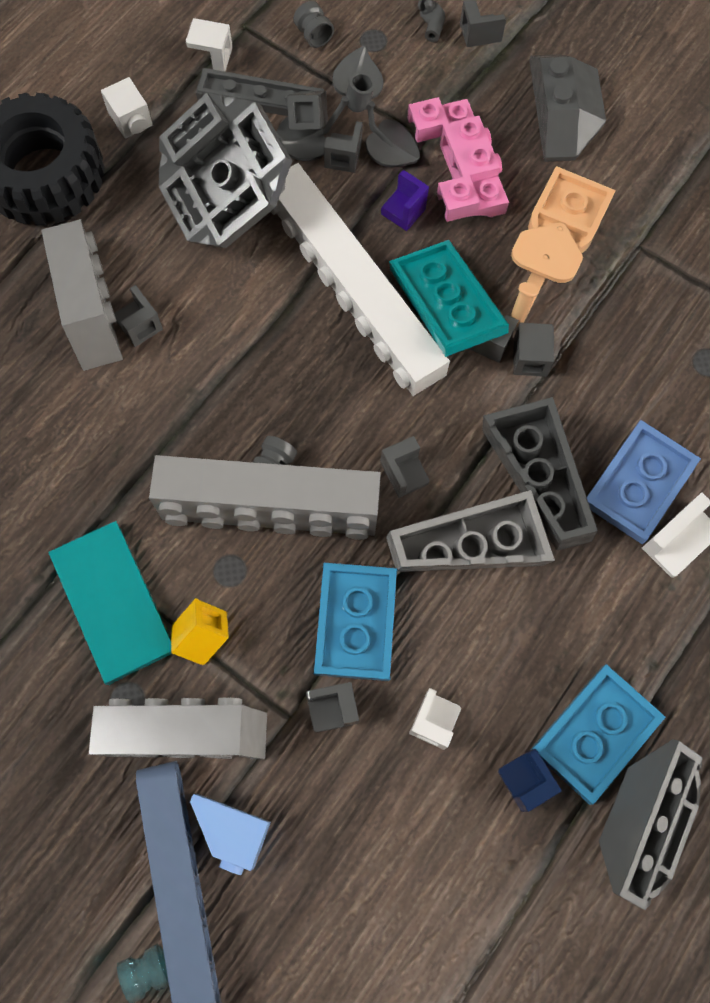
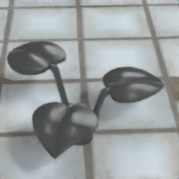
M365 46L347 55L333 72V86L339 94L344 96L341 98L339 106L325 127L322 129L289 130V119L287 117L281 122L276 131L291 158L301 161L316 160L324 155L326 140L324 135L329 132L345 106H348L353 112L368 111L369 127L373 133L367 137L365 146L368 155L373 161L385 167H400L414 164L420 159L419 148L414 138L402 124L391 119L383 120L378 127L375 124V103L371 99H374L381 93L384 82L380 70L372 61Z

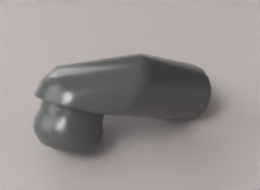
M419 0L418 9L420 10V15L428 24L425 38L430 42H436L439 40L445 22V12L433 0Z

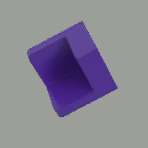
M402 170L398 175L397 190L382 206L381 215L407 231L426 210L429 186L405 170Z

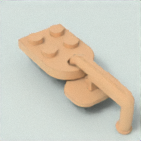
M555 167L532 212L528 230L520 233L511 253L516 265L532 272L527 282L521 283L518 288L519 294L511 313V317L519 320L516 327H518L519 322H525L546 278L557 283H566L575 277L583 260L582 253L590 246L616 190L560 167Z

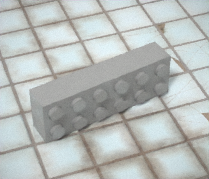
M155 455L149 499L161 519L165 520L167 524L174 526H185L187 522H198L207 528L220 529L225 524L238 525L237 528L244 531H258L259 527L274 528L275 532L281 534H294L296 530L310 531L311 535L328 537L332 533H344L348 538L361 540L367 539L368 535L375 536L381 472Z

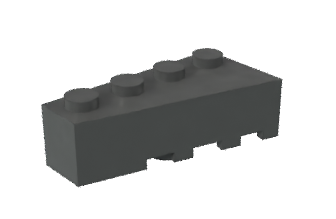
M553 397L484 415L483 433L521 493L529 490L532 491L544 530L555 549L559 551L592 542L598 530Z

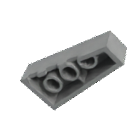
M81 219L42 229L41 232L61 324L83 371L123 360L113 323L116 322L115 314L110 301H106V298L110 297L104 277L100 278L99 276L104 274L98 254L93 255V252L98 251L92 231L85 232Z
M531 490L391 530L386 537L397 572L544 566L555 561Z
M148 698L145 699L144 706H132L133 700L109 699V706H93L89 755L157 758L158 755L171 758H194L195 755H200V757L232 759L233 755L251 759H265L267 713L242 705V699L218 698V705H205V699L182 698L181 705H168L169 700Z

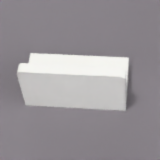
M700 493L642 547L672 578L683 571L710 545V518L703 512L710 506V499L703 493Z

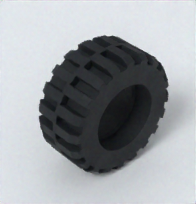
M36 92V96L22 93L18 94L19 98L12 100L7 97L1 100L0 213L9 219H14L15 217L17 222L30 225V221H34L38 226L47 225L49 221H55L57 224L65 221L64 217L72 215L74 217L81 213V207L83 205L88 206L93 201V192H99L102 185L101 179L104 176L103 157L89 120L86 116L82 115L81 110L74 104H68L65 99L55 95L53 98H50L46 93ZM40 149H56L61 151L60 155L44 168L34 171L14 170L16 164L33 151Z

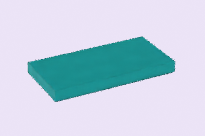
M450 240L389 261L390 271L445 357L509 333L508 322Z
M117 521L48 552L106 685H110L172 654L171 638Z

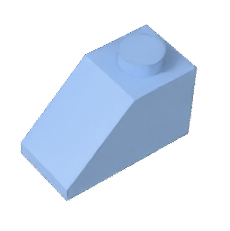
M193 794L190 803L212 857L221 860L219 867L238 875H242L244 869L253 870L271 822L202 795Z

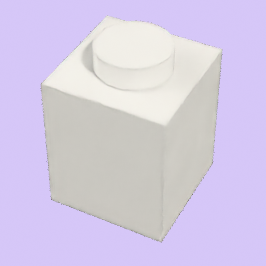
M130 77L101 90L107 111L125 139L153 126L147 103Z

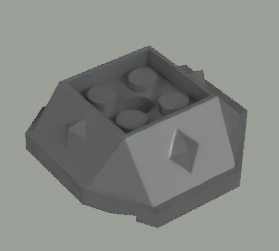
M206 93L159 136V151L162 152L159 166V188L189 242L227 248L272 211L277 205L280 194L285 190L286 177L292 164V159L264 109L254 101Z

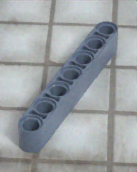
M172 761L139 769L136 771V784L172 1003H221L178 762Z

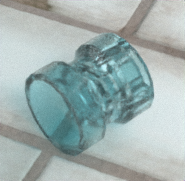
M159 944L147 948L142 958L130 956L117 963L119 982L129 1003H135L145 998L146 993L151 990V987L158 991L169 987L164 951Z

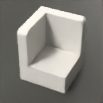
M193 18L186 38L187 47L209 51L213 70L225 72L233 48L230 26L228 24Z
M429 688L409 734L444 750L448 748L454 734L452 730L461 707L437 696V691Z

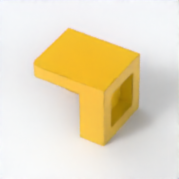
M195 598L171 627V653L200 665L206 664L229 638L227 612Z

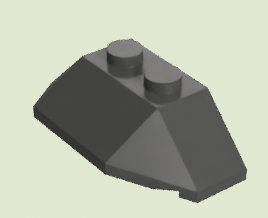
M562 54L530 55L529 61L544 162L574 161L606 123L598 69L571 56Z
M674 739L628 767L599 840L613 893L643 910H646L650 906L651 900L658 896L671 882L699 808L701 788L699 770L702 768L703 757L682 742Z

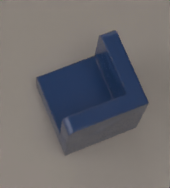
M536 749L527 751L498 770L501 779L521 812L531 811L562 791Z

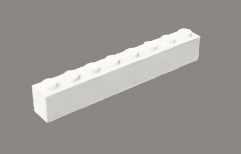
M297 163L290 167L286 177L285 190L280 194L276 207L270 211L273 215L278 214L281 218L286 234L290 238L295 237L300 244V250L304 258L308 262L313 261L316 265L319 277L324 285L333 288L341 308L345 312L349 310L354 316L357 329L364 337L368 336L374 343V350L379 359L384 363L387 361L392 367L394 378L401 388H407L412 396H415L447 375L450 360L444 356L437 343L300 164Z

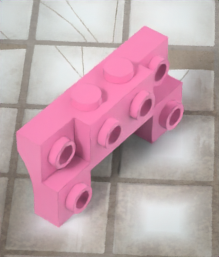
M438 97L409 104L407 118L409 123L414 122L415 139L417 143L441 137L440 147L453 178L452 180L438 183L437 197L438 200L443 199L446 205V221L449 222L470 216L494 217L506 214L509 201L498 176L502 172L501 158L498 153L493 151L489 129L487 127L484 128L480 116H474L468 99L442 105Z

